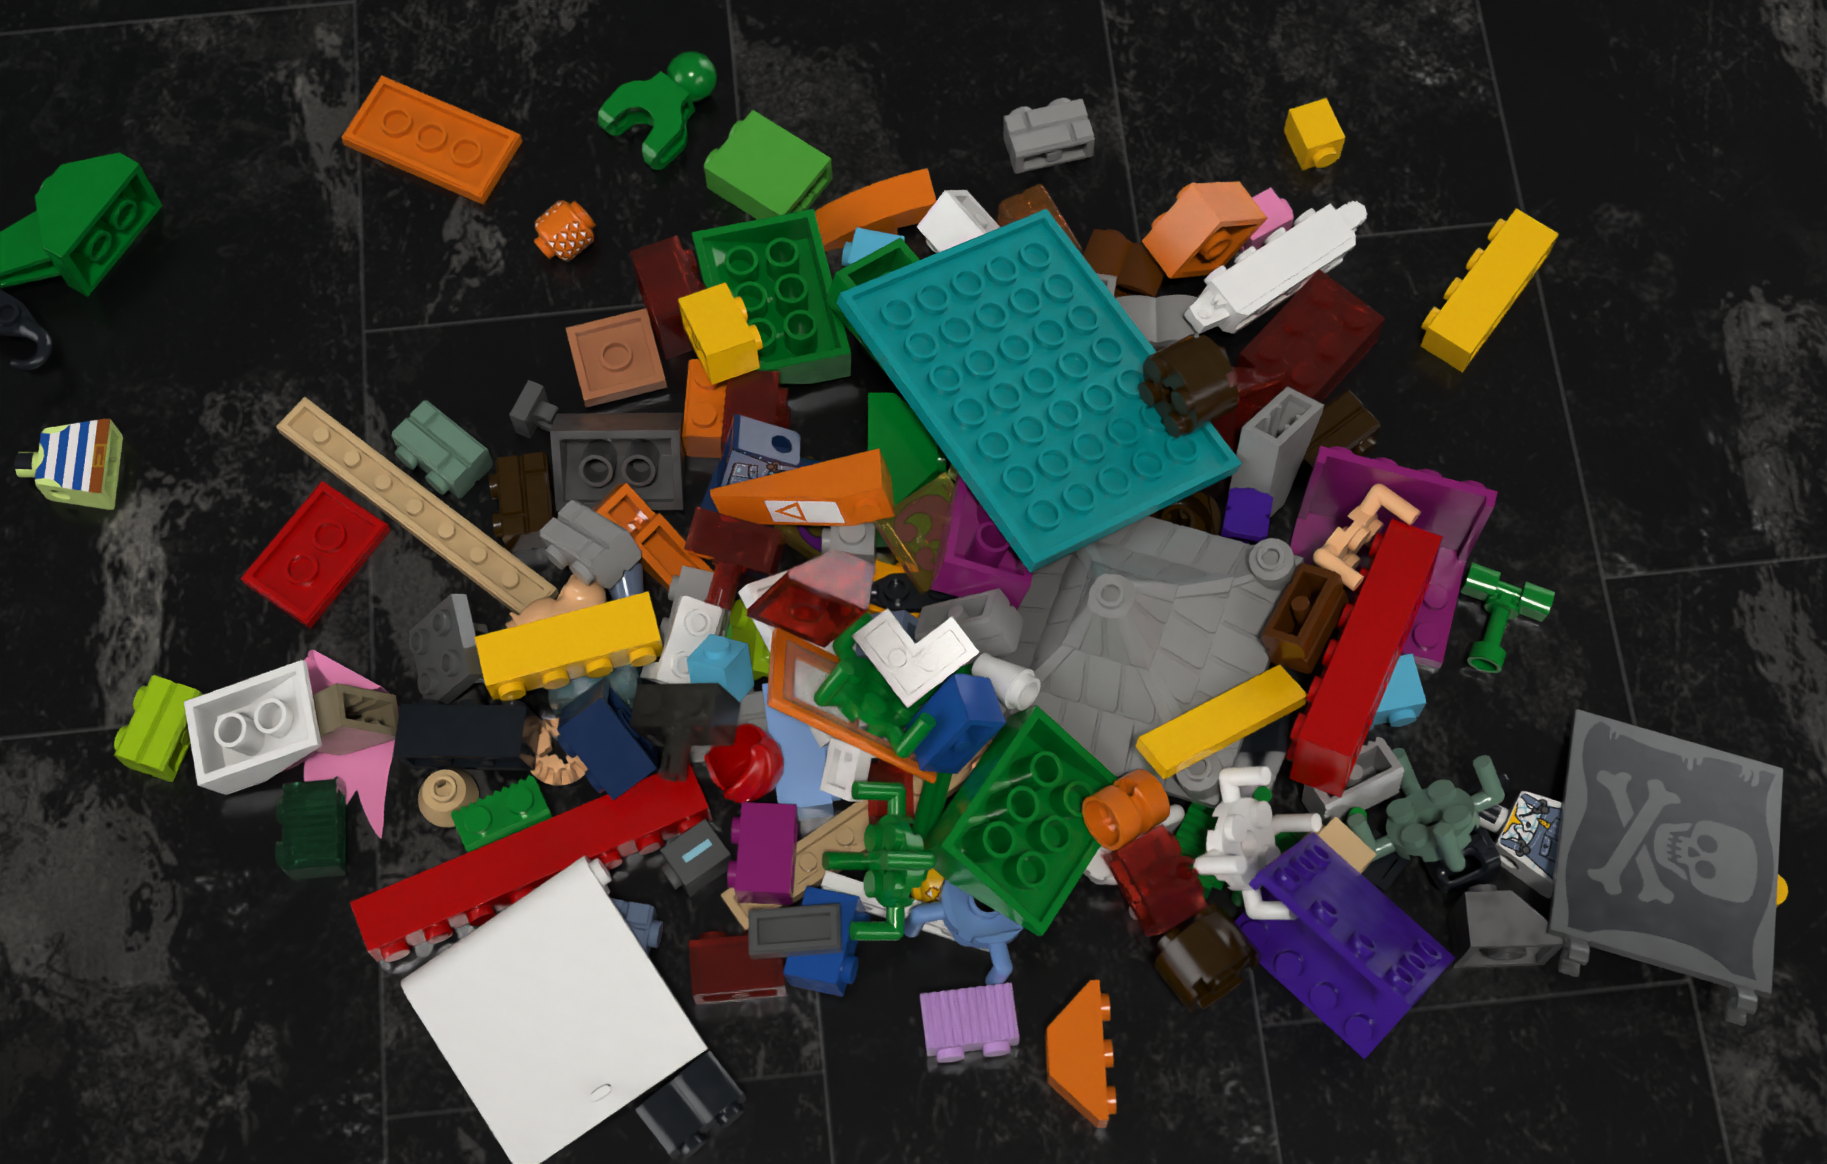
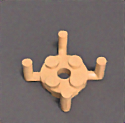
M1380 483L1373 485L1362 503L1348 515L1354 521L1351 526H1345L1343 529L1338 526L1324 546L1314 552L1313 566L1340 574L1343 584L1354 591L1364 578L1355 570L1361 561V558L1356 554L1363 544L1371 548L1376 533H1380L1384 527V523L1378 519L1376 514L1380 506L1382 505L1410 526L1418 518L1421 511L1385 485ZM1340 618L1335 626V628H1337L1338 630H1340V628H1338Z

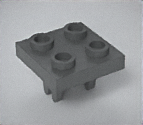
M450 594L409 631V648L412 654H414L418 673V689L423 699H433L442 702L444 705H449L474 683H485L474 637L489 632L487 625L473 623L466 594Z

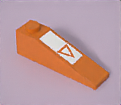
M879 448L710 489V496L725 524L855 526L895 516L892 477Z

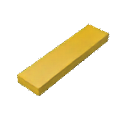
M1279 664L1138 737L1135 747L1162 779L1165 780L1304 706L1308 694Z

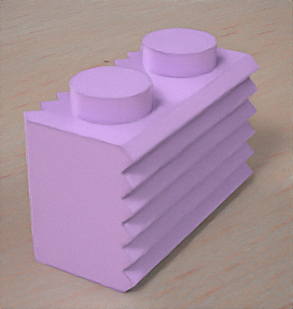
M1012 983L920 994L927 1057L937 1055V1062H954L964 1059V1052L983 1050V1056L994 1057L1009 1054L1011 1052L1010 1046L1019 1044Z

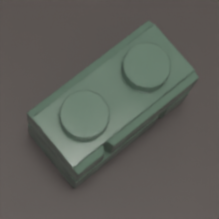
M427 400L423 401L391 435L397 447L394 453L398 459L411 470L418 465L427 473L425 476L427 482L442 495L449 491L458 499L462 498L493 465L492 458L486 447Z

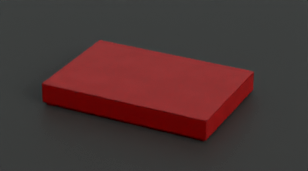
M321 481L240 579L249 588L311 629L390 533L391 529L388 524L324 481Z

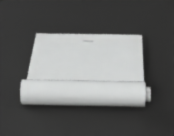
M584 855L401 980L402 989L512 1164L542 1163L708 1049L609 897L610 890L607 884L612 881V877L599 858L591 861Z

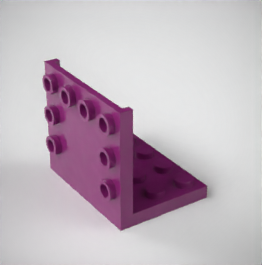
M1320 446L1298 511L1289 546L1292 549L1293 555L1303 557L1304 563L1313 565L1314 552L1324 546L1338 526L1342 529L1345 526H1351L1354 521L1348 515L1362 503L1375 484L1385 485L1420 510L1421 513L1412 526L1443 536L1430 585L1400 656L1413 653L1415 663L1440 669L1445 655L1465 563L1494 508L1498 491L1487 489L1483 484L1476 481L1465 480L1459 482L1444 478L1438 472L1429 469L1413 470L1401 467L1396 462L1387 458L1370 459L1358 456L1344 447L1333 446L1327 448ZM1382 505L1376 512L1378 519L1384 523V527L1380 532L1382 534L1386 533L1391 519L1405 523ZM1364 544L1356 554L1361 558L1359 565L1355 569L1358 573H1360L1362 567L1367 568L1370 557H1368L1370 548ZM1344 585L1343 589L1346 591L1348 603L1351 604L1355 593ZM1334 628L1329 640H1336L1339 632L1337 628Z

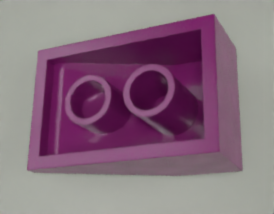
M958 473L937 551L930 589L957 597H964L1000 588L1010 601V606L1013 605L1017 610L1031 586L1033 572L1030 573Z

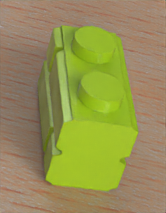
M153 675L148 685L140 687L133 701L135 712L129 725L122 726L115 737L114 748L116 752L114 756L130 769L173 782L191 744L184 701L203 694L197 689L179 683L176 684L171 680Z

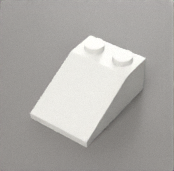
M303 660L184 701L197 784L225 795L267 781L322 746L307 662Z

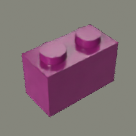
M742 802L741 817H733L731 843L738 844L737 861H729L727 885L728 888H734L738 903L793 905L799 815L796 805Z

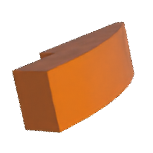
M928 168L876 182L853 191L816 210L815 215L824 250L830 251L844 248L846 241L853 242L856 227L898 235L897 228L920 223L936 203Z
M627 482L618 484L592 509L628 530L642 552V558L638 563L643 564V569L667 591H669L673 576H680L682 565L714 572L660 513L655 514Z

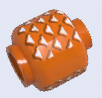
M559 200L535 221V230L539 236L534 242L549 259L557 255L563 261H571L594 241L592 229L596 224L577 201H573L570 204L565 200Z

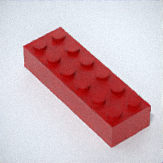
M1391 519L1385 534L1376 533L1368 557H1370L1367 568L1362 567L1360 570V574L1364 578L1353 591L1355 595L1352 603H1346L1338 624L1340 630L1336 640H1330L1322 664L1324 667L1320 677L1317 675L1314 677L1306 699L1308 705L1305 713H1299L1290 736V739L1293 740L1286 756L1287 760L1293 762L1290 779L1342 798L1430 585L1443 536L1412 525L1410 526L1395 519Z

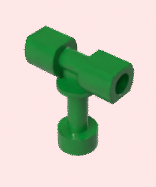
M1472 562L1464 575L1460 593L1485 601L1484 609L1491 615L1483 641L1472 643L1467 662L1480 671L1498 673L1502 670L1506 657V651L1500 647V643L1508 619H1516L1521 614L1543 622L1549 614L1555 592L1529 582H1525L1520 588L1500 581L1501 572Z

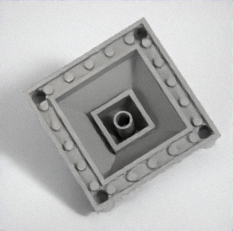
M1147 516L1034 571L1031 586L1017 609L1023 617L1024 623L1017 651L1005 657H994L1033 670L1035 677L1040 680L1041 685L1035 701L1028 708L1038 705L1118 779L1139 768L1147 770L1162 784L1167 795L1215 809L1223 801L1219 785V773L1224 768H1234L1244 738L1165 780L1162 779L1136 749L1137 739L1268 670L1271 661L1269 660L1266 651L1267 647H1265L1261 635L1288 584L1292 583L1291 578L1299 563H1304L1303 557L1293 555L1289 545L1280 539L1269 538L1260 541L1256 545H1249L1241 541ZM998 699L1005 721L1008 720L1010 715L1020 712L1017 708L1008 709ZM999 731L991 738L992 740L995 739Z

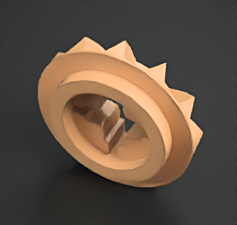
M560 717L551 720L543 719L540 726L535 769L531 771L540 781L557 786L571 784L585 775V771L588 770L578 756L571 758L567 755L568 763L564 765L562 759L559 760L556 754L547 755V753L553 750L551 738L555 736L557 739V736L560 735L557 731Z

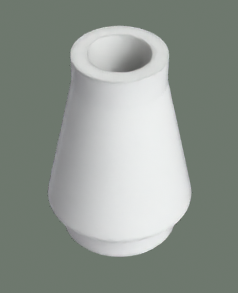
M988 653L981 654L972 667L973 676L991 679L997 698L1008 709L1017 708L1020 711L1027 709L1035 701L1039 693L1040 680L1035 677L1034 671L995 658Z

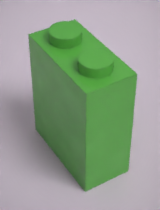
M754 110L749 113L744 121L739 120L735 123L727 141L720 149H714L708 155L704 164L707 188L757 220L808 210L833 179L830 157Z

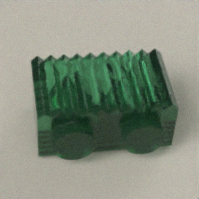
M338 779L284 783L282 786V797H278L276 800V817L278 823L283 824L282 840L277 841L275 846L278 867H282L283 871L293 880L346 875V788Z

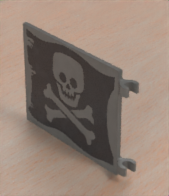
M1575 709L1572 717L1547 934L1564 940V947L1559 961V972L1578 977L1580 964L1586 965L1588 962L1589 946L1727 986L1730 989V994L1725 1008V1021L1745 1026L1747 1013L1754 1015L1756 1012L1757 996L1769 998L1772 994L1783 768Z

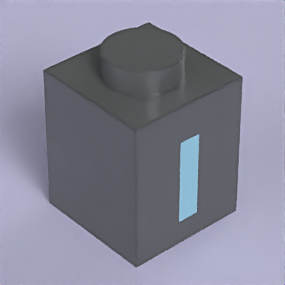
M706 819L660 849L666 863L660 867L662 873L675 890L682 885L689 897L728 871L729 861L732 860L731 854Z

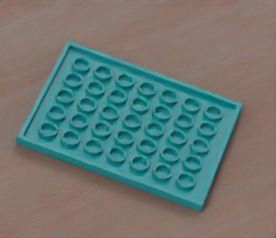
M1047 209L839 293L836 302L838 307L1030 573L1237 473L1242 464L1211 423L1191 434L1174 438L1167 431L1164 420L1158 414L1155 407L1145 404L1140 396L1138 385L1144 381V361L1148 356L1156 352Z

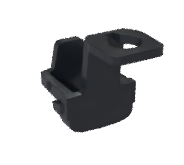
M1507 774L1498 776L1505 794L1504 799L1508 796L1510 779ZM1481 783L1475 785L1466 793L1472 796L1483 791ZM1480 824L1478 829L1474 826L1470 833L1472 840L1461 850L1463 856H1473L1465 860L1466 865L1462 871L1453 872L1448 867L1444 868L1446 863L1443 859L1434 862H1424L1433 881L1442 892L1454 893L1477 883L1482 885L1498 880L1501 858L1486 829L1482 830Z

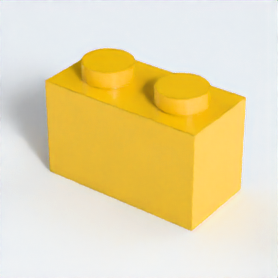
M726 282L678 299L684 330L712 385L760 369L757 351L763 349L761 336L755 324L748 326L746 322L748 321V314L744 302L740 296L733 297Z

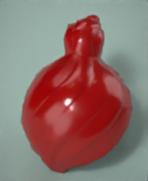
M741 724L732 728L725 734L718 745L712 746L710 751L704 755L712 781L724 791V798L735 803H750L764 797L776 787L784 771V756L781 746L770 734L754 724Z

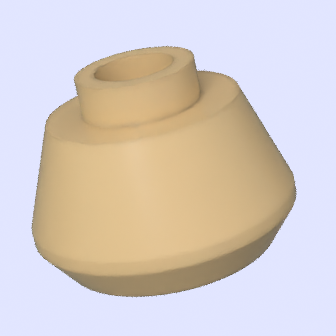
M454 768L441 769L431 774L423 782L418 794V805L421 813L430 823L440 827H454L455 824L451 817L452 811H460L461 806L468 808L470 802L476 804L479 798V790L473 778L466 772Z

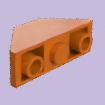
M1090 980L1046 1029L1047 1083L1096 1128H1106L1109 1114H1116L1115 1086H1107L1105 1069L1113 1067L1112 1039H1103L1102 1021H1110L1109 993H1100V980Z

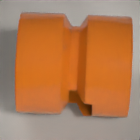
M1139 768L1114 781L1113 785L1106 786L1085 798L1082 804V814L1084 822L1093 838L1104 848L1114 851L1138 838L1140 833L1148 832L1165 822L1170 815V803L1162 784L1147 770Z

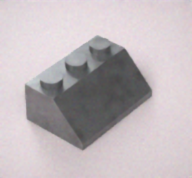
M684 413L557 414L550 430L556 511H560L571 499L577 500L593 509L618 484L626 482L651 510H683L686 453L682 438Z

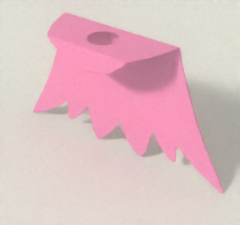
M310 650L308 657L304 660L307 662L313 695L336 683L388 693L383 687L315 650ZM397 701L398 715H399L400 705H401V704ZM395 740L346 755H333L313 751L281 771L289 770L305 761L304 784L309 797L319 793L338 776V791L342 804L346 806L355 791H358L360 802L370 825L380 839L382 838L386 788Z

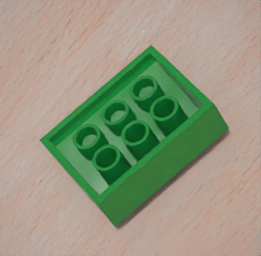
M814 209L692 232L704 288L708 289L726 282L733 297L740 296L748 314V321L746 322L748 326L756 325L763 343V349L757 351L760 369L726 380L727 382L814 384L851 376V351L844 324L825 302L832 284V277Z
M1038 705L1010 715L1006 724L1001 728L923 842L924 851L935 855L936 865L933 869L949 883L1035 935L1043 936L1101 846L1090 834L1084 822L1082 804L1085 798L1106 786L1113 785L1114 781L1118 780V778Z

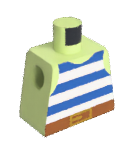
M111 419L45 428L41 432L38 452H18L16 454V474L18 477H35V485L51 501L114 510L123 436Z

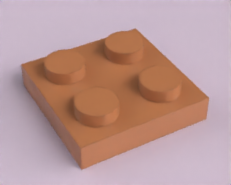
M647 308L566 328L586 408L667 388Z

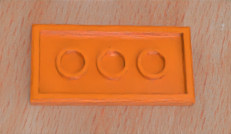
M382 75L341 137L345 146L483 205L522 143L519 133Z

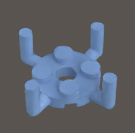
M946 879L940 889L938 902L917 905L912 908L904 922V934L906 936L916 937L925 923L943 920L958 944L965 947L972 946L980 949H989L993 967L985 977L986 985L1003 984L1009 977L1013 966L1007 944L1013 941L1024 927L996 910L993 912L980 910L974 902V897L949 883Z

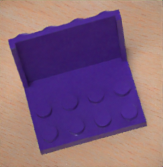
M1314 832L1307 835L1262 868L1249 883L1255 891L1264 886L1261 890L1262 901H1281L1298 916L1297 919L1254 920L1249 918L1246 910H1244L1235 921L1262 953L1259 963L1364 1059L1455 959L1450 952Z

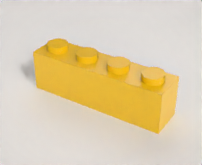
M1517 208L1507 221L1500 218L1488 235L1487 239L1491 243L1485 251L1478 248L1465 267V269L1469 270L1468 274L1463 280L1456 277L1443 297L1447 300L1441 310L1434 307L1424 320L1421 328L1426 333L1421 347L1463 373L1548 257L1559 234Z
M649 592L474 637L485 686L492 700L500 699L502 701L519 699L526 695V691L541 687L545 689H558L569 684L571 679L588 676L589 678L603 677L610 674L613 668L628 664L635 667L645 666L654 662L658 656H661L663 650V643Z

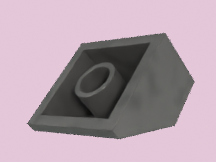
M1482 884L1469 887V892H1464L1447 914L1451 954L1455 957L1452 961L1453 968L1544 965L1564 946L1562 938L1547 934L1548 921L1512 890L1497 891L1496 885Z

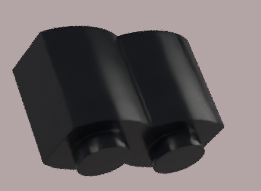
M711 1051L690 1064L673 1081L650 1096L636 1109V1112L673 1159L680 1154L684 1158H688L707 1142L704 1135L717 1124L721 1128H725L744 1112L741 1105L747 1098Z

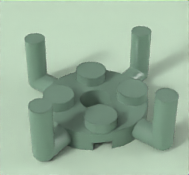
M1403 748L1391 750L1404 769L1400 787L1406 798L1396 799L1387 806V835L1375 840L1365 816L1361 813L1353 814L1348 818L1347 823L1350 830L1377 854L1373 861L1395 851L1399 856L1410 860L1409 855L1422 856L1424 862H1434L1443 859L1451 871H1462L1466 861L1461 850L1472 840L1470 833L1474 826L1477 829L1479 827L1480 817L1478 813L1504 800L1505 794L1491 758L1483 755L1473 761V766L1483 791L1470 796L1465 791L1454 787V784L1449 780H1438L1433 782L1428 788L1422 789ZM1440 821L1433 826L1426 827L1429 823Z

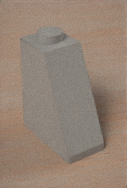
M1286 387L1242 427L1236 454L1242 464L1237 473L1232 475L1229 491L1235 487H1249L1263 493H1268L1273 497L1270 517L1278 511L1287 499L1323 412L1324 404L1292 388Z

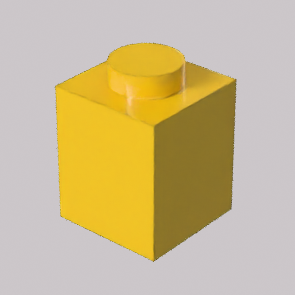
M1327 98L1289 109L1284 133L1302 170L1315 166L1317 168L1327 167L1340 158L1345 136Z

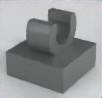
M528 380L509 416L515 432L531 439L537 426L550 432L558 407L549 403L544 386Z

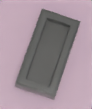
M839 903L748 910L749 956L752 960L843 953L842 907Z

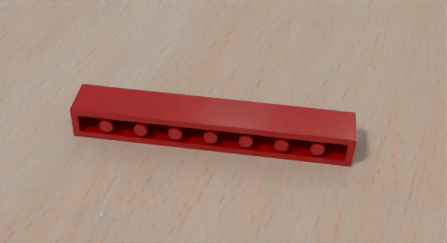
M688 760L639 781L615 800H612L608 794L354 900L350 902L369 954L377 962L381 960L393 962L407 956L410 953L409 948L427 941L428 944H435L448 939L453 935L452 930L468 923L471 926L486 923L496 916L495 912L511 906L584 855L591 861L599 858L609 871L622 863V858L639 852L641 855L654 852L664 845V840L678 834H684L704 819L707 822L713 819Z

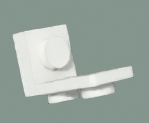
M680 596L659 662H652L643 666L640 677L677 690L692 692L687 658L709 634L715 635L722 609L689 596Z
M830 737L820 790L850 802H863V800H854L852 798V784L854 781H867L871 758L877 757L835 737ZM882 737L880 741L889 744L886 737Z

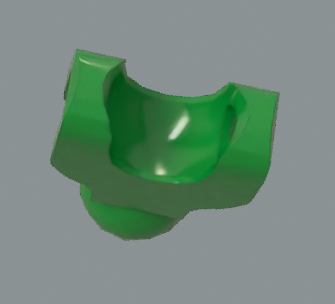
M682 52L672 59L667 68V75L660 71L650 80L631 81L622 84L601 107L598 114L599 126L613 136L621 135L636 124L652 126L653 129L642 146L644 161L655 170L665 168L686 147L688 140L687 120L695 112L693 102L702 101L711 95L717 78L715 66L706 55L699 52Z

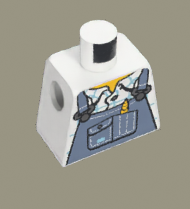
M1521 791L1509 810L1497 804L1479 812L1480 826L1497 834L1494 844L1501 858V866L1541 895L1550 898L1552 896L1562 802L1527 791Z

